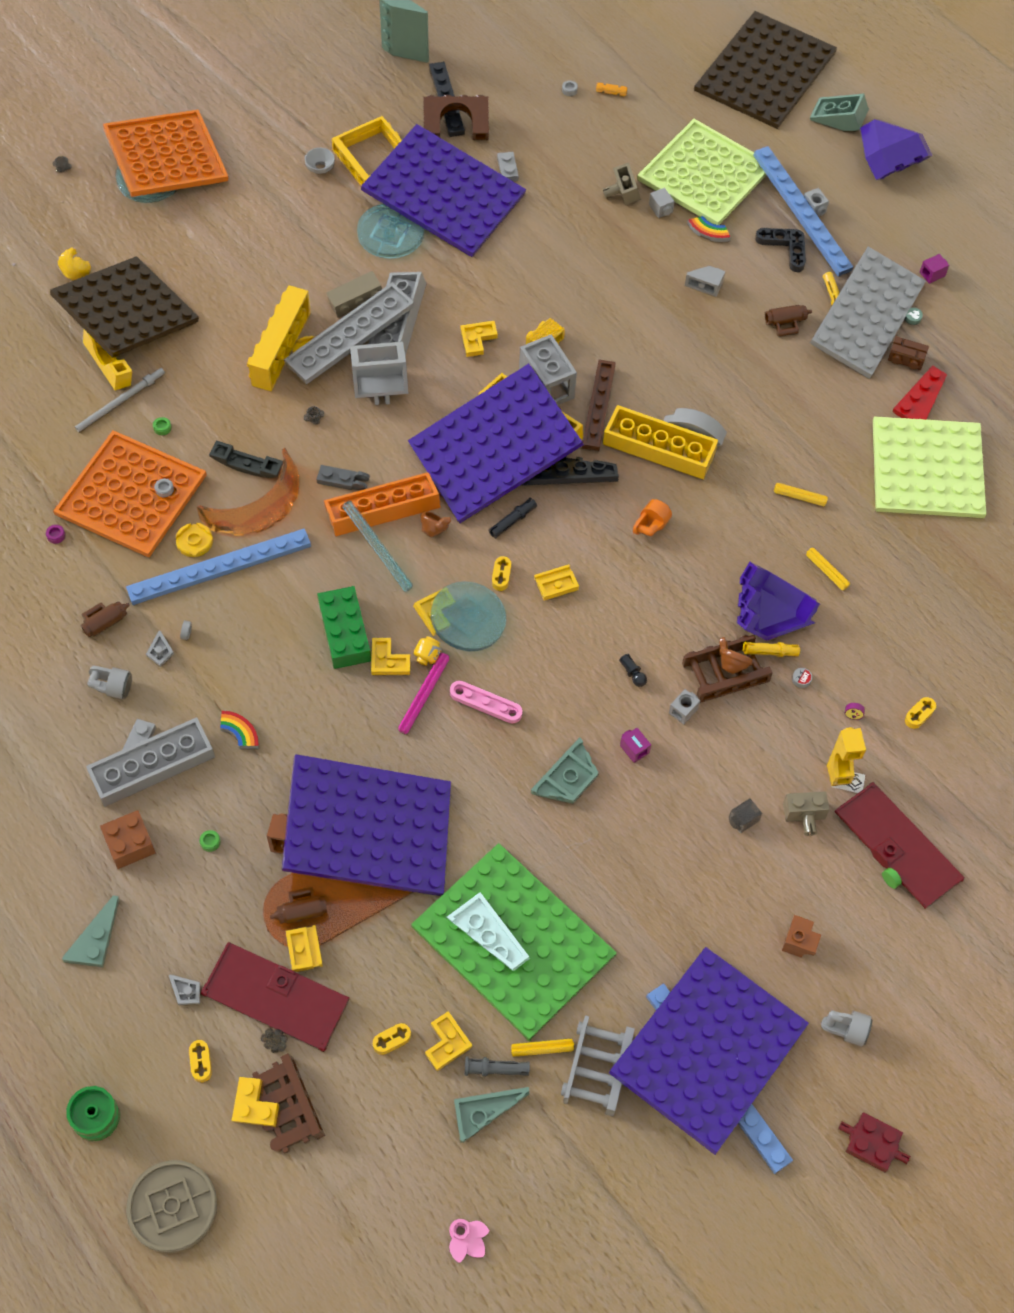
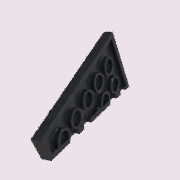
M566 456L520 486L618 482L619 474L617 464L598 460L589 462L583 461L582 457L572 459Z

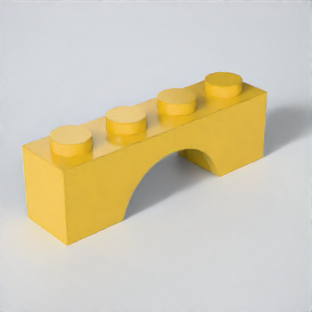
M84 330L83 344L113 389L118 390L131 386L132 370L124 359L117 360L116 357L112 358Z
M848 727L840 731L827 763L832 786L852 783L855 776L854 760L862 759L866 752L861 728L854 729Z

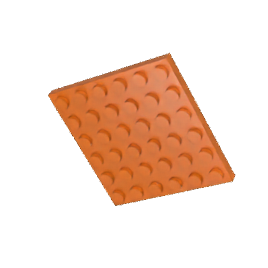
M199 109L103 124L104 132L131 197L228 181V174Z
M113 430L53 512L54 515L150 558L205 479L207 473L203 469ZM169 479L172 481L174 491L170 496L160 497L156 494L155 483L158 480Z

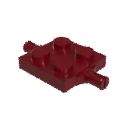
M864 1112L854 1127L841 1121L838 1130L850 1135L846 1153L885 1173L894 1159L907 1165L910 1155L899 1151L902 1131Z

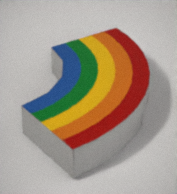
M704 216L688 219V226L698 236L709 238L710 241L714 242L730 241L731 237L725 225L712 224Z
M222 711L221 731L229 732L235 736L239 749H259V740L253 725L237 713Z

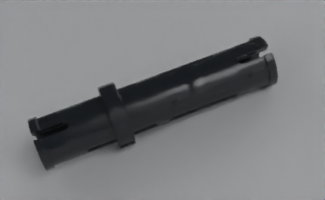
M530 497L520 506L514 507L510 514L488 529L490 535L496 539L517 521L523 520L526 517L525 515L537 507L535 500Z

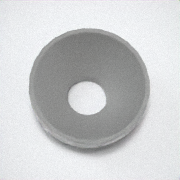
M314 148L305 155L306 167L313 173L324 174L330 171L335 163L334 154L327 148ZM319 164H322V165L325 166V167L322 168V169L316 168V166L319 165Z

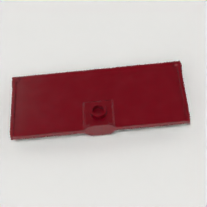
M874 782L870 783L866 788L835 810L840 819L870 849L873 857L884 868H892L899 874L902 881L901 884L925 909L954 886L964 881L965 877Z
M230 942L226 944L210 977L201 990L202 996L217 1001L322 1052L327 1049L329 1040L350 999L293 970L273 963Z

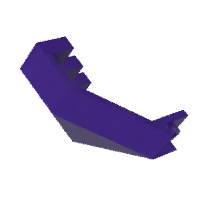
M877 119L860 127L865 158L876 180H882L894 172H901L909 166L919 164L933 156L922 133Z
M752 562L748 563L740 577L742 592L739 593L738 607L741 608V615L737 616V624L744 630L767 641L815 623L811 618L817 612L820 605L815 598L772 572Z

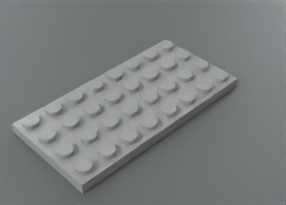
M867 247L810 344L870 379L926 280L872 248Z

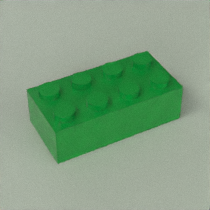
M355 586L317 593L333 668L338 669L371 662L370 647Z

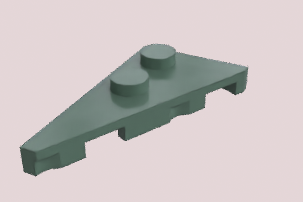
M113 895L65 953L62 958L64 963L96 967L104 966L120 900L118 896Z
M529 1087L454 1099L460 1143L471 1138L530 1094Z

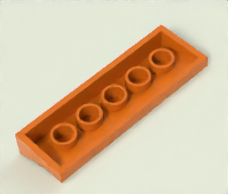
M428 472L324 500L335 537L420 514L424 511L441 508L439 493Z

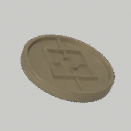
M181 1160L164 1161L147 1169L133 1184L126 1205L128 1224L135 1237L147 1248L161 1253L181 1252L201 1241L212 1227L217 1212V1195L209 1177L196 1165Z

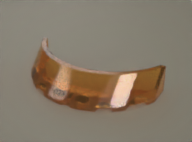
M286 448L282 449V472L276 484L260 499L238 508L214 509L199 505L197 511L200 520L213 532L218 533L219 531L234 534L235 536H244V533L251 532L259 533L271 528L276 522H280L291 511V507L299 494L298 469Z

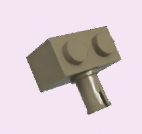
M629 162L613 168L617 182L614 185L602 188L605 198L620 193L625 205L641 200Z
M826 791L786 794L783 802L786 822L803 821L805 836H809V832L811 836L816 835L815 820L826 819L829 812Z

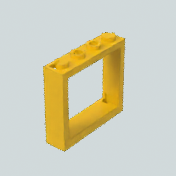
M383 116L331 138L332 150L360 186L370 175L368 176L347 147L379 133L384 135L394 149L402 141L398 132L393 130L390 122H387Z

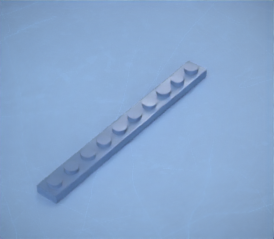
M769 146L754 151L753 156L836 275L841 276L851 272L853 265Z
M304 528L126 586L132 605L309 548L311 543Z
M662 984L648 993L646 998L654 1009L657 1010L670 991L665 984ZM751 1104L738 1122V1125L772 1172L776 1174L789 1165L793 1159Z

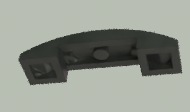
M217 440L209 454V457L227 467L259 477H277L284 464V461L269 456L263 459L234 450L233 445Z

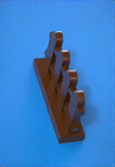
M289 1053L280 1057L282 1060L281 1064L276 1061L272 1063L273 1068L261 1074L257 1071L252 1073L253 1078L262 1080L259 1101L278 1104L285 1101L288 1102L289 1107L278 1112L276 1127L262 1125L263 1129L267 1132L275 1130L277 1137L271 1140L270 1147L275 1152L283 1150L284 1154L290 1151L288 1147L302 1140L304 1143L309 1142L310 1136L317 1140L325 1136L295 1060ZM286 1077H289L290 1083L288 1084L285 1080ZM279 1081L281 1087L267 1094L265 1087ZM295 1096H296L297 1099H298V1103H296V1104H295V1102H294V1100H293V1097H295ZM302 1116H304L306 1119L305 1123H303L301 1120ZM295 1120L297 1127L282 1133L280 1127Z

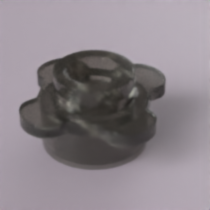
M59 156L53 161L56 172L61 173L72 168V165L68 163V158Z
M316 406L309 407L306 415H304V420L317 425L320 423L321 417L324 416V411Z

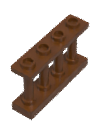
M745 635L738 640L727 641L728 649L735 652L743 650L744 642L755 643L756 637L755 635ZM720 645L708 646L698 652L691 651L683 657V667L691 666L699 682L700 688H698L696 696L700 703L770 682L773 673L770 666L766 668L760 667L755 654H746L753 660L751 666L754 671L749 673L739 671L735 673V677L725 678L716 659L721 657ZM709 660L718 682L713 684L707 683L699 663Z

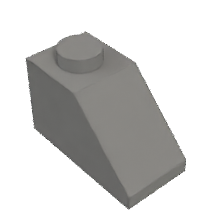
M707 266L687 272L685 286L716 297L724 282L726 271Z

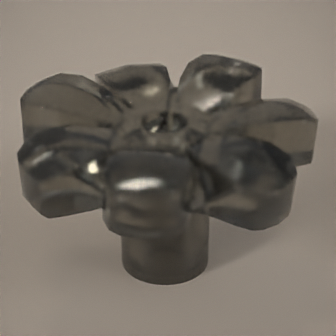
M268 1028L265 1034L261 1036V1041L265 1042L264 1047L266 1049L271 1048L272 1053L283 1052L287 1047L285 1043L288 1038L286 1035H283V1031L280 1029L273 1031L272 1028Z

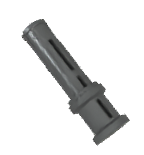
M465 1056L464 1076L469 1074H482L483 1077L488 1076V1074L529 1076L530 1062L489 1060L487 1057L471 1059L469 1056Z

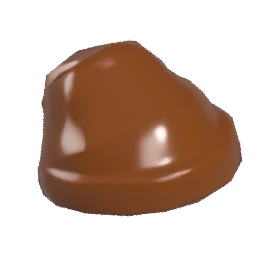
M424 511L421 514L422 532L431 538L447 530L448 524L451 522V517L441 518L428 511Z
M725 637L720 638V655L723 670L735 674L753 664V660L750 657L729 650Z

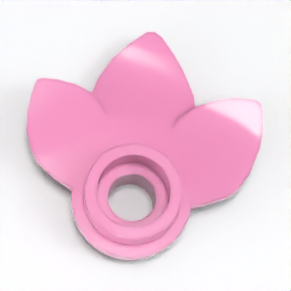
M457 1219L452 1222L449 1229L452 1238L449 1249L455 1261L461 1263L466 1254L475 1258L484 1257L485 1246L482 1238L489 1233L487 1226L480 1221L468 1222L464 1219ZM459 1227L464 1228L465 1233L463 1235L457 1234L456 1230Z

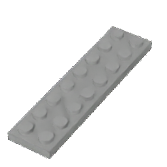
M392 282L285 358L284 362L304 383L308 384L350 354V346L364 344L415 307V303Z

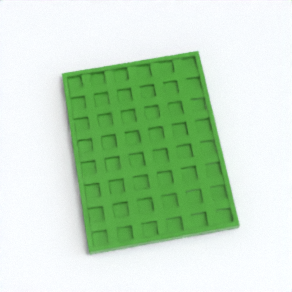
M499 843L411 924V927L528 1041L578 994L617 953ZM481 892L530 959L512 971L448 920L447 916Z

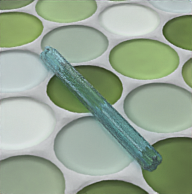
M352 501L345 502L343 509L405 592L409 591L413 584Z

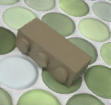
M373 271L326 292L335 314L337 317H340L360 306L381 291L382 287Z

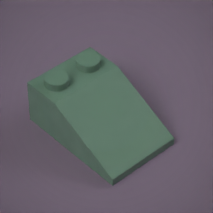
M865 94L820 97L810 116V120L843 131L860 130L869 111Z

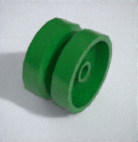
M88 1086L78 1090L70 1098L66 1107V1117L70 1126L82 1139L91 1142L101 1141L109 1137L116 1130L120 1121V1110L116 1101L107 1090L98 1086Z

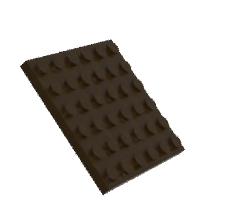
M137 256L50 290V295L112 358L197 323L199 320V316Z

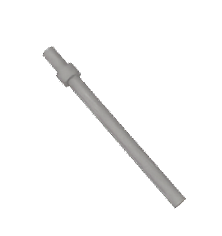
M159 368L151 375H146L142 378L141 382L76 425L75 429L78 432L82 431L146 386H151L155 383L156 379L165 374L164 370Z

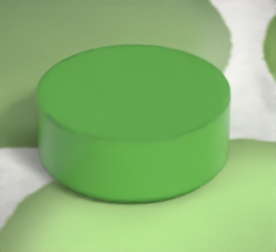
M160 417L153 422V429L156 434L166 435L171 431L172 427L169 419Z
M213 830L205 831L199 839L202 849L208 852L218 849L221 843L218 833Z
M887 868L882 872V877L889 887L895 889L901 885V877L894 869Z

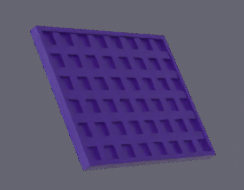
M418 124L411 129L361 186V190L470 257L475 255L526 192V189Z
M529 363L408 440L459 523L467 520L584 445Z
M295 754L281 871L442 896L445 885L451 781Z
M705 947L611 1068L609 1074L716 1155L809 1023Z

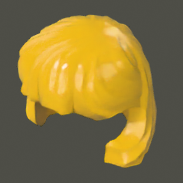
M72 247L61 254L58 259V266L66 278L74 281L89 275L91 265L89 261H84L80 257L76 256L73 258L77 252Z

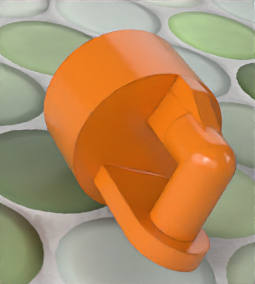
M650 500L641 511L640 518L634 524L633 533L636 535L642 533L647 536H653L657 531L662 530L672 518L670 507L661 500Z

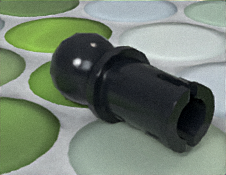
M630 654L623 655L619 662L628 672V677H632L633 684L637 687L646 685L647 676L639 672L641 667L635 664Z

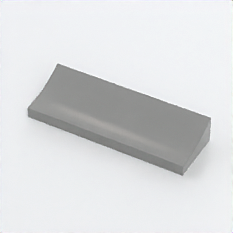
M395 272L389 274L386 286L393 282L414 301L415 307L370 338L368 344L403 342L406 356L427 284L422 272Z
M196 717L86 766L104 807L213 759L215 755Z

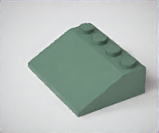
M379 0L382 48L393 56L429 62L428 11L411 0Z

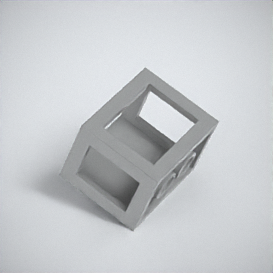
M552 334L520 347L519 369L529 363L550 395L551 387L560 383L566 390V395L554 399L557 405L575 398L577 372Z
M403 342L350 346L355 398L374 397L375 405H379V396H384L386 404H390L389 395L408 394L407 367Z

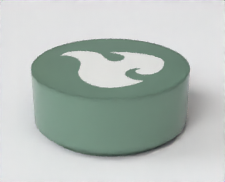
M909 308L905 321L911 325H917L921 322L923 313L918 308Z

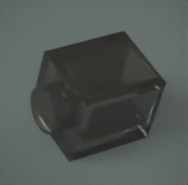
M749 798L731 810L729 822L734 829L742 833L760 821L762 812Z

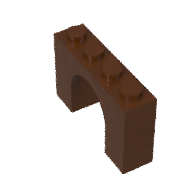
M429 95L423 97L424 128L440 137L442 117L449 111L460 110L471 118L473 140H489L488 96L461 95L459 97H452L451 95H445L443 97Z

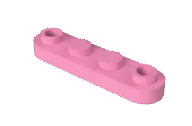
M456 681L450 686V696L457 702L508 723H517L522 718V708L517 703L463 681Z

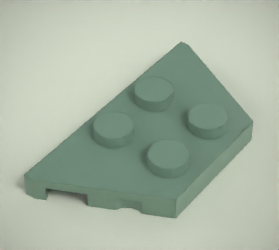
M580 737L531 789L533 795L573 804L594 782L599 773L595 765H593L591 757Z

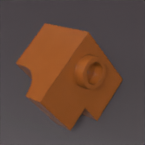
M794 915L782 951L800 958L805 954L814 956L821 934L812 931L814 921Z

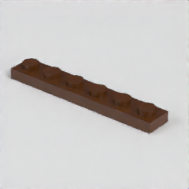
M598 360L583 437V449L600 451L616 362Z

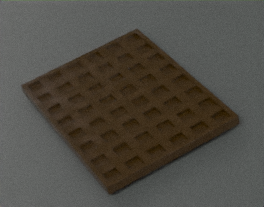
M754 11L695 84L694 91L778 129L836 53L837 47Z

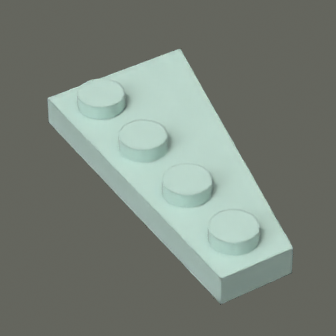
M481 892L447 916L448 920L512 971L530 959Z

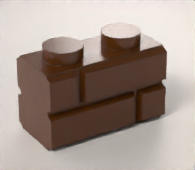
M895 336L888 361H892V363L908 366L913 370H921L929 346Z

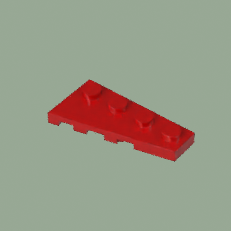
M932 365L893 408L892 412L901 418L927 420L947 374Z

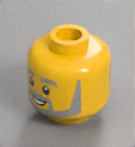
M429 636L421 638L413 652L414 656L417 657L416 661L424 666L434 664L442 650L439 646L440 642Z

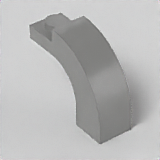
M678 408L673 415H667L664 418L665 422L717 439V446H722L727 433L717 420L693 409Z

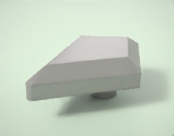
M158 631L146 656L161 667L174 652L161 631Z
M169 975L178 1005L200 1004V982Z

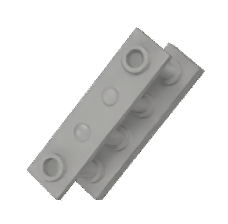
M585 1016L584 1022L579 1021L576 1032L580 1037L568 1083H563L561 1095L564 1096L563 1103L568 1104L569 1096L603 1104V1107L607 1108L605 1114L614 1117L622 1083L612 1075L578 1067L577 1064L581 1054L611 1062L615 1065L632 1043L635 1029L626 1027L625 1033L621 1032L620 1034L587 1026L589 1016ZM585 1034L617 1042L618 1045L622 1046L620 1053L611 1054L582 1046ZM578 1075L608 1083V1086L612 1087L610 1095L606 1094L604 1096L572 1087L574 1076Z

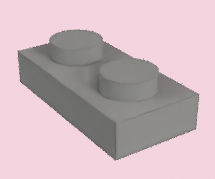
M497 153L500 174L512 181H518L519 175L514 153Z
M137 719L122 750L151 738L155 732L156 725Z

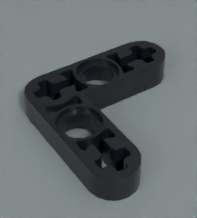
M760 228L757 230L755 240L758 244L789 246L790 269L793 272L804 270L806 263L805 235L801 230ZM781 235L784 239H778L776 236ZM793 249H799L801 252L795 253Z

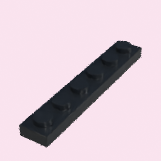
M445 62L429 64L437 97L445 95L455 97ZM459 110L447 112L443 118L449 137L465 135Z

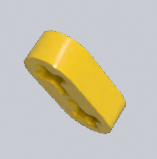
M501 556L495 560L492 587L497 591H504L509 585L511 561L508 557ZM502 564H505L504 571L501 570ZM499 577H503L502 584H498Z
M929 697L922 698L908 711L905 717V724L912 729L919 728L934 713L936 702ZM924 706H930L925 711L922 710ZM916 715H919L917 720H911V718H914Z
M400 1023L377 1034L373 1039L374 1051L379 1055H385L405 1045L411 1039L410 1028L408 1025ZM398 1030H401L402 1032L406 1031L405 1038L402 1039L400 1036L396 1037L398 1035ZM379 1040H382L383 1042L391 1040L386 1043V1048L383 1049L381 1046L377 1047L379 1045Z
M196 1040L189 1047L191 1073L197 1082L204 1083L212 1075L210 1050L205 1041ZM201 1046L202 1049H205L201 1052V1059H199L197 1053L194 1052L197 1051V1047ZM199 1064H203L204 1070H207L202 1077L199 1073H196L200 1070Z

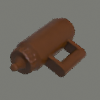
M805 305L769 309V311L765 312V322L767 325L776 327L778 337L798 334L797 322L806 320L808 314L812 313V310H808ZM793 323L791 328L780 329V325Z
M101 602L82 614L85 620L80 626L88 638L91 636L95 637L121 621L127 615L126 610L130 604L116 602L105 607Z
M313 887L288 892L290 902L277 906V911L271 914L270 918L279 920L280 924H289L323 916L324 913H328L324 896L319 897V895L314 896ZM311 896L309 898L293 901V899Z

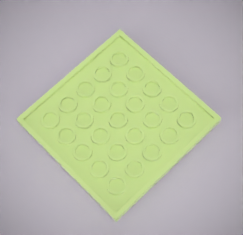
M693 119L637 175V180L655 191L665 188L674 202L700 217L704 216L710 223L720 225L765 178L766 173L753 156L754 152Z
M891 417L873 418L875 510L877 512L985 518L986 501L980 423Z

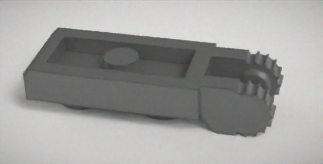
M321 465L316 481L318 484L348 490H364L367 488V484L362 481H369L370 476L361 471L356 472Z

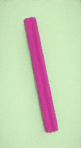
M440 653L398 727L399 732L407 734L449 661L447 654Z

